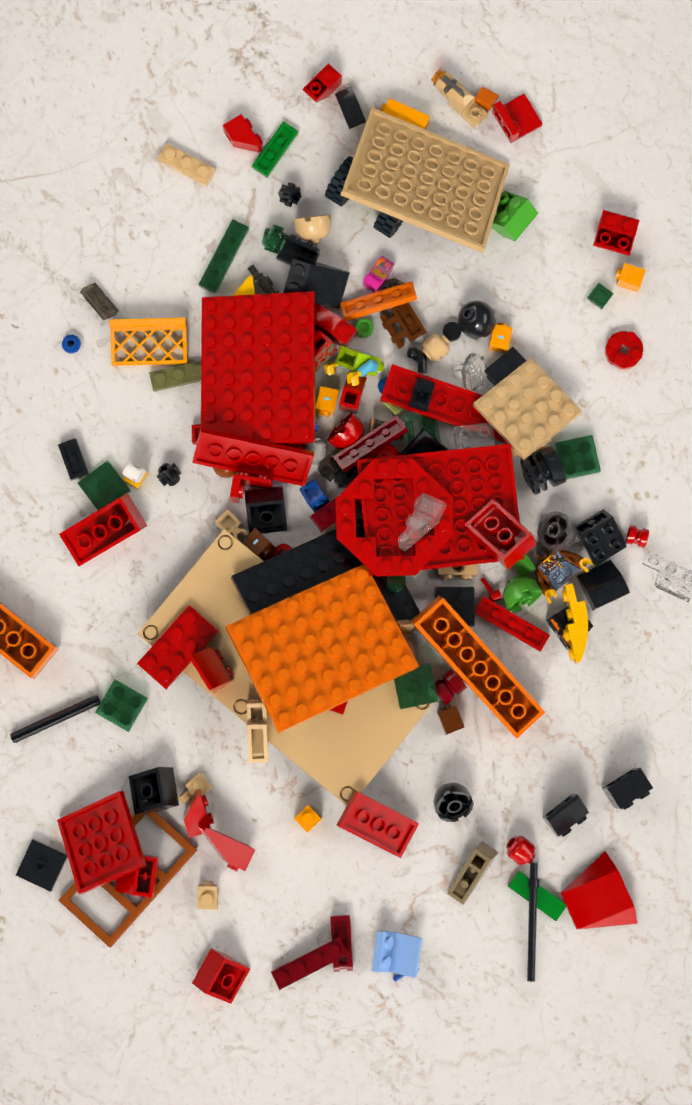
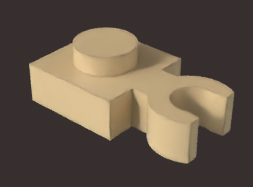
M228 509L214 522L221 531L225 529L228 533H232L239 542H241L238 539L240 533H243L246 537L248 536L246 530L238 528L241 522Z

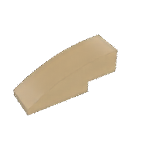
M247 699L248 763L268 762L267 710L261 699Z

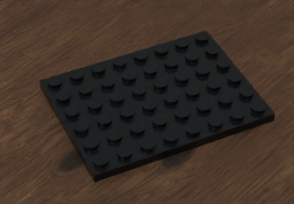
M363 517L356 520V538L365 537ZM335 529L232 575L231 580L249 615L361 566L363 563L336 539ZM373 576L396 622L398 620H413L420 613L402 578H399V576Z

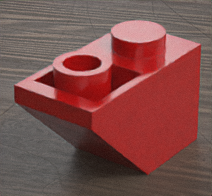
M328 63L302 90L317 103L329 97L342 84V75Z
M242 114L222 125L223 132L233 147L258 153L262 151V139L258 133L254 134L250 120L248 118L245 119Z
M359 376V384L356 386H352V383L348 384L346 379L339 402L340 410L358 413L367 377Z
M200 789L196 790L183 813L189 838L203 834L198 828L199 824L211 829V824H214L212 813H208L206 806H209L207 797L201 794Z

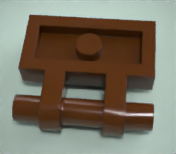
M409 302L392 308L393 317L390 319L386 313L380 316L383 322L382 326L384 329H387L392 343L396 344L398 349L405 346L402 341L404 337H407L411 343L426 334V330ZM397 322L402 329L399 333H397L393 326Z

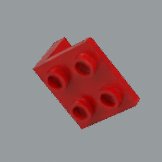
M525 94L504 105L499 101L493 106L492 113L510 143L542 126L540 118Z
M238 472V475L233 474L230 491L231 502L239 503L240 499L244 498V485L273 488L272 480H268L269 477L264 475H257V478L249 477L250 474L245 472Z

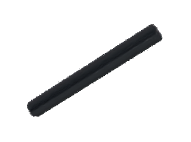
M94 695L11 733L10 738L13 743H17L100 705V698L98 695Z

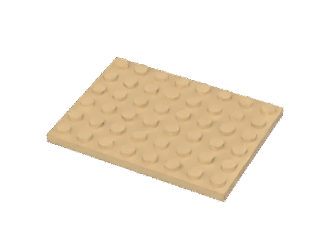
M371 108L340 195L483 253L510 164Z

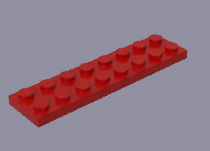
M394 364L391 365L380 398L381 402L508 444L473 406V403L483 395ZM417 378L435 383L427 412L409 407L412 390Z

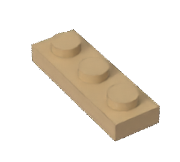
M166 143L158 157V161L206 187L216 172L215 168Z

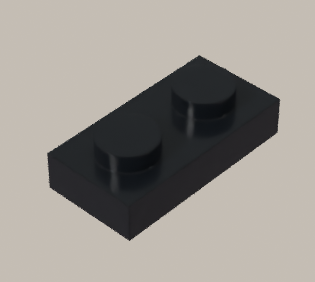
M74 438L58 444L70 480L73 481L89 475L77 439Z

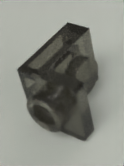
M334 449L325 457L317 468L322 477L330 482L341 471L333 458L334 455L340 452L338 449Z

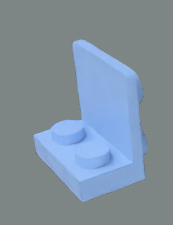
M377 931L371 971L392 972L416 978L418 975L422 938L393 931Z

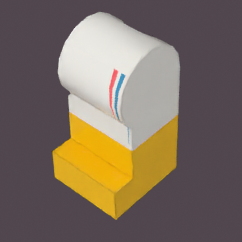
M130 461L123 471L122 475L125 476L123 480L139 489L148 472L143 467Z

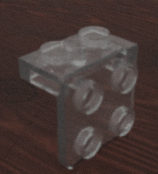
M489 423L454 427L453 434L450 435L451 445L455 446V449L495 445L494 430Z

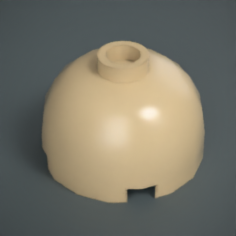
M330 215L293 219L295 232L302 240H309L313 244L320 243V239L325 238L331 229Z

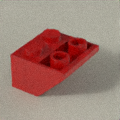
M603 210L595 233L593 246L630 256L640 220Z
M143 854L146 866L116 879L115 891L153 898L160 856Z

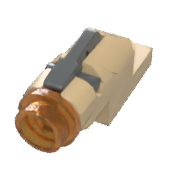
M439 69L431 78L433 86L448 100V105L476 129L488 116V113L475 102V97L449 72Z

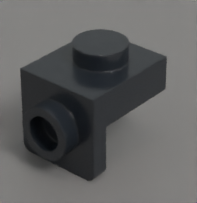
M417 378L412 390L409 407L427 412L435 383Z

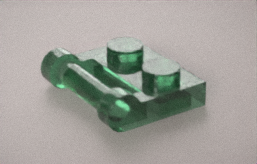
M419 414L402 416L408 430V444L415 437L412 421H418L419 432L424 428L441 442L437 420Z

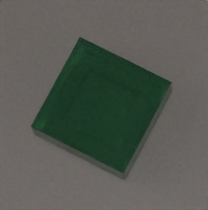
M598 283L587 300L602 310L614 293Z

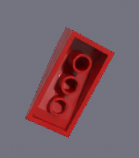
M127 493L61 532L59 535L77 565L81 566L141 531L147 524Z

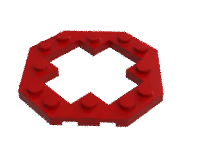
M412 458L373 459L335 499L336 539L377 577L417 575L454 535L452 495ZM412 479L413 498L432 497L434 535L414 536V556L376 557V537L356 538L355 500L374 499V480Z

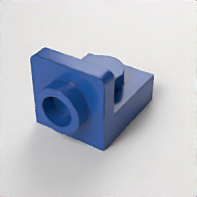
M316 479L299 489L314 513L330 502Z

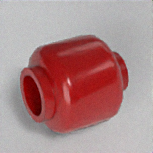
M514 836L506 845L508 857L518 865L529 864L535 858V846L524 836Z

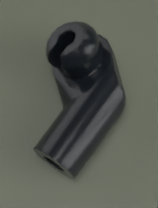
M418 348L408 349L407 356L417 362L418 373L427 372L426 355Z

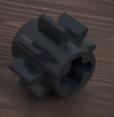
M290 182L288 186L282 185L278 192L279 202L284 203L288 207H291L292 204L298 205L302 197L301 188L296 187L294 183Z
M164 463L158 469L159 474L157 478L163 486L167 484L174 486L180 481L179 475L182 472L175 463L172 465Z

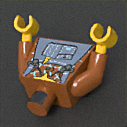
M541 547L534 554L542 562L536 567L535 579L548 603H551V596L558 599L556 591L580 571V567L585 572H589L585 566L587 564L594 565L589 558H583L576 553L566 550H555L550 555Z

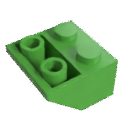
M504 191L501 194L491 228L504 238L516 241L538 215V212L528 198Z

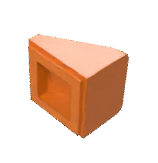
M482 87L475 97V102L490 112L499 95Z

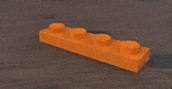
M413 281L340 304L344 320L350 321L418 299Z

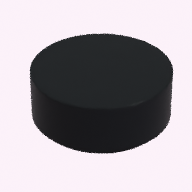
M455 322L447 323L442 331V334H444L449 342L457 341L462 333L459 325Z

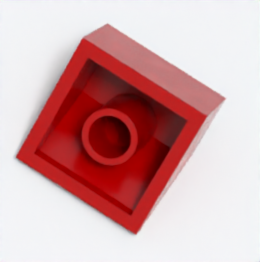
M211 948L192 984L205 994L231 1004L250 968L228 955Z

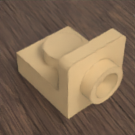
M202 881V885L197 886V909L217 910L218 885H214L213 881Z

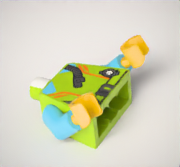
M342 345L335 362H328L324 365L325 374L328 375L336 374L335 367L337 366L339 368L343 366L355 371L347 374L348 384L352 383V386L359 384V376L363 377L366 374L376 376L377 372L381 373L384 369V363L381 362V358Z

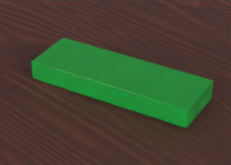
M283 121L253 163L252 168L268 178L299 134V131Z
M518 871L508 887L529 902V877ZM540 885L537 887V908L557 921L565 910L566 904Z

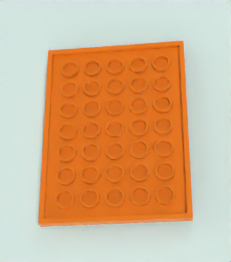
M364 564L226 626V630L278 734L419 667L373 576H369V569Z

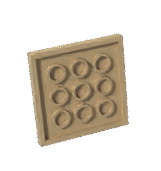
M532 358L528 359L473 403L476 410L508 444H511V447L523 460L582 414V410Z

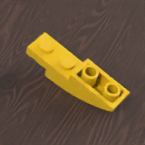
M572 583L563 586L561 591L563 602H567L568 609H566L567 619L572 622V624L565 626L566 630H563L565 641H569V658L574 661V664H577L582 660L587 643L588 615L585 601L577 602Z

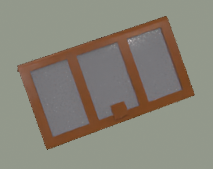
M157 812L137 814L132 818L142 853L160 856L153 898L116 892V880L85 894H78L74 882L58 900L110 948L197 851L195 846Z

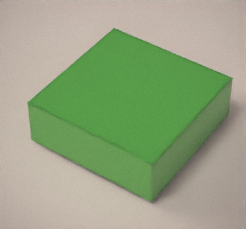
M527 554L524 555L523 560H518L513 565L520 577L527 576L536 569Z

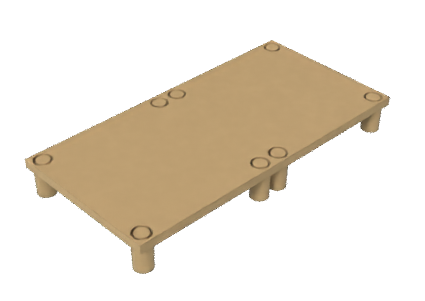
M224 529L142 627L138 635L153 646L190 605L219 631L203 650L213 647L214 650L219 649L224 657L221 660L225 667L229 666L234 676H232L233 682L212 693L205 685L192 662L183 672L247 724V699L261 698L226 630V626L249 616L231 580V576L263 562V560ZM402 675L349 700L343 715L328 710L279 734L267 712L268 742L347 806L354 791L356 790L361 793L435 700L409 678Z

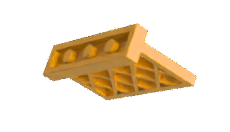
M186 318L109 320L112 366L188 364ZM175 330H182L183 338L176 343L170 335ZM137 331H142L147 336L140 344L132 338ZM155 331H162L166 335L159 344L151 337ZM115 332H124L128 336L121 345L115 340ZM149 338L157 345L150 353L142 347ZM167 338L175 344L169 353L160 346ZM129 339L137 345L131 354L123 348ZM178 347L183 351V360H175L170 354ZM139 348L147 354L143 361H137L133 357ZM158 348L166 354L161 361H156L151 356ZM120 349L129 355L123 362H116V353Z

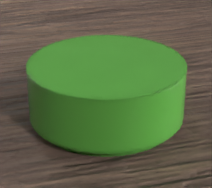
M362 318L356 322L357 336L368 338L372 335L374 326L369 319Z

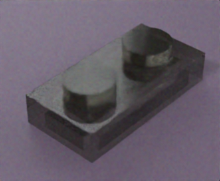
M96 283L85 286L80 291L103 321L118 313L119 310Z

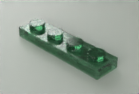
M232 219L199 283V287L214 294L217 293L249 231L248 226Z

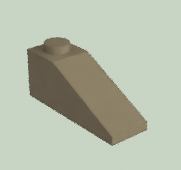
M482 841L472 852L447 894L464 905L498 852Z

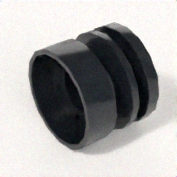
M552 446L538 451L539 460H537L534 454L529 456V460L527 458L525 460L520 458L525 482L535 495L540 494V487L544 492L547 491V481L553 487L566 483L564 469Z

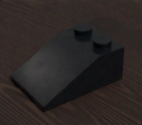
M296 255L292 259L283 293L314 291L315 304L339 309L350 272Z

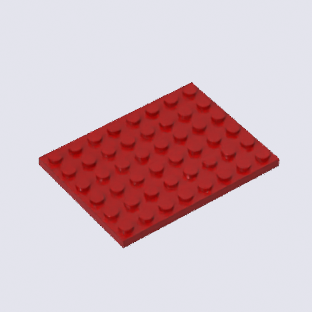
M314 291L202 297L201 428L275 444L315 443Z
M511 444L357 460L359 475L373 459L412 458L452 495L454 535L421 570L498 562L465 526V523L492 499L520 522ZM412 479L374 480V499H361L365 537H376V557L414 556V536L434 535L432 497L413 498ZM369 570V576H374L371 570Z

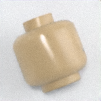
M434 333L423 342L422 351L430 361L438 362L450 352L448 347L450 342L444 334L440 337Z

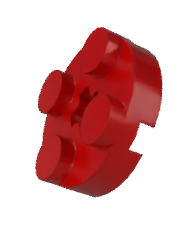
M617 332L609 338L605 346L607 361L611 365L618 367V369L625 370L634 367L643 356V344L634 332ZM622 346L628 347L627 355L619 352Z

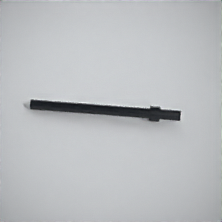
M530 862V878H528L527 981L529 982L535 981L537 887H539L540 880L538 878L537 862Z

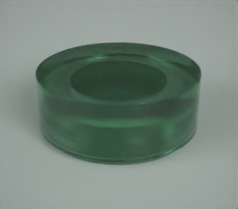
M388 576L386 578L388 589L394 592L401 591L406 584L405 576Z

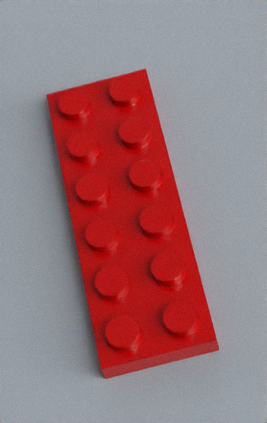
M201 428L192 463L237 473L245 472L252 476L264 475L268 476L271 480L305 486L314 458V452Z

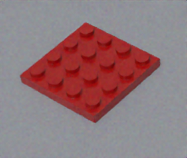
M118 791L57 820L78 894H85L146 866L124 791Z

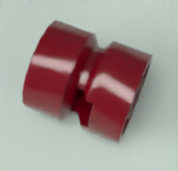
M452 669L443 675V680L438 679L430 686L445 705L454 699V694L459 695L467 688Z

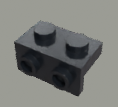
M285 235L276 260L291 266L292 259L297 255L317 262L320 249L311 242L304 243L300 241L301 239L295 235Z

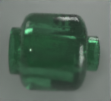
M273 224L272 228L267 227L261 241V244L265 246L264 250L278 254L279 251L284 249L286 245L284 236L288 234L283 232V227Z

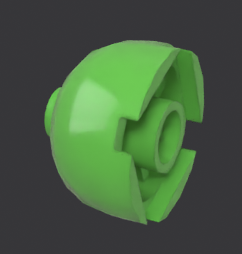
M514 576L508 580V584L505 586L503 599L510 612H518L522 610V605L528 604L529 607L541 597L542 590L534 579L526 576Z

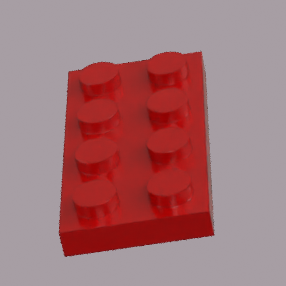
M189 605L137 664L167 690L191 663L189 656L202 651L219 631Z
M356 790L337 823L338 827L399 858L402 857L419 825L416 821Z

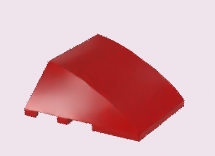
M606 851L560 893L577 930L638 924L631 897L619 870Z

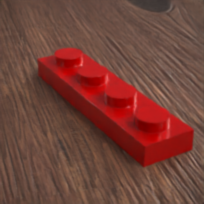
M484 596L475 610V615L541 652L550 637L548 633Z

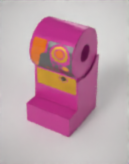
M381 256L370 273L363 279L362 286L373 293L378 292L388 279L395 263Z

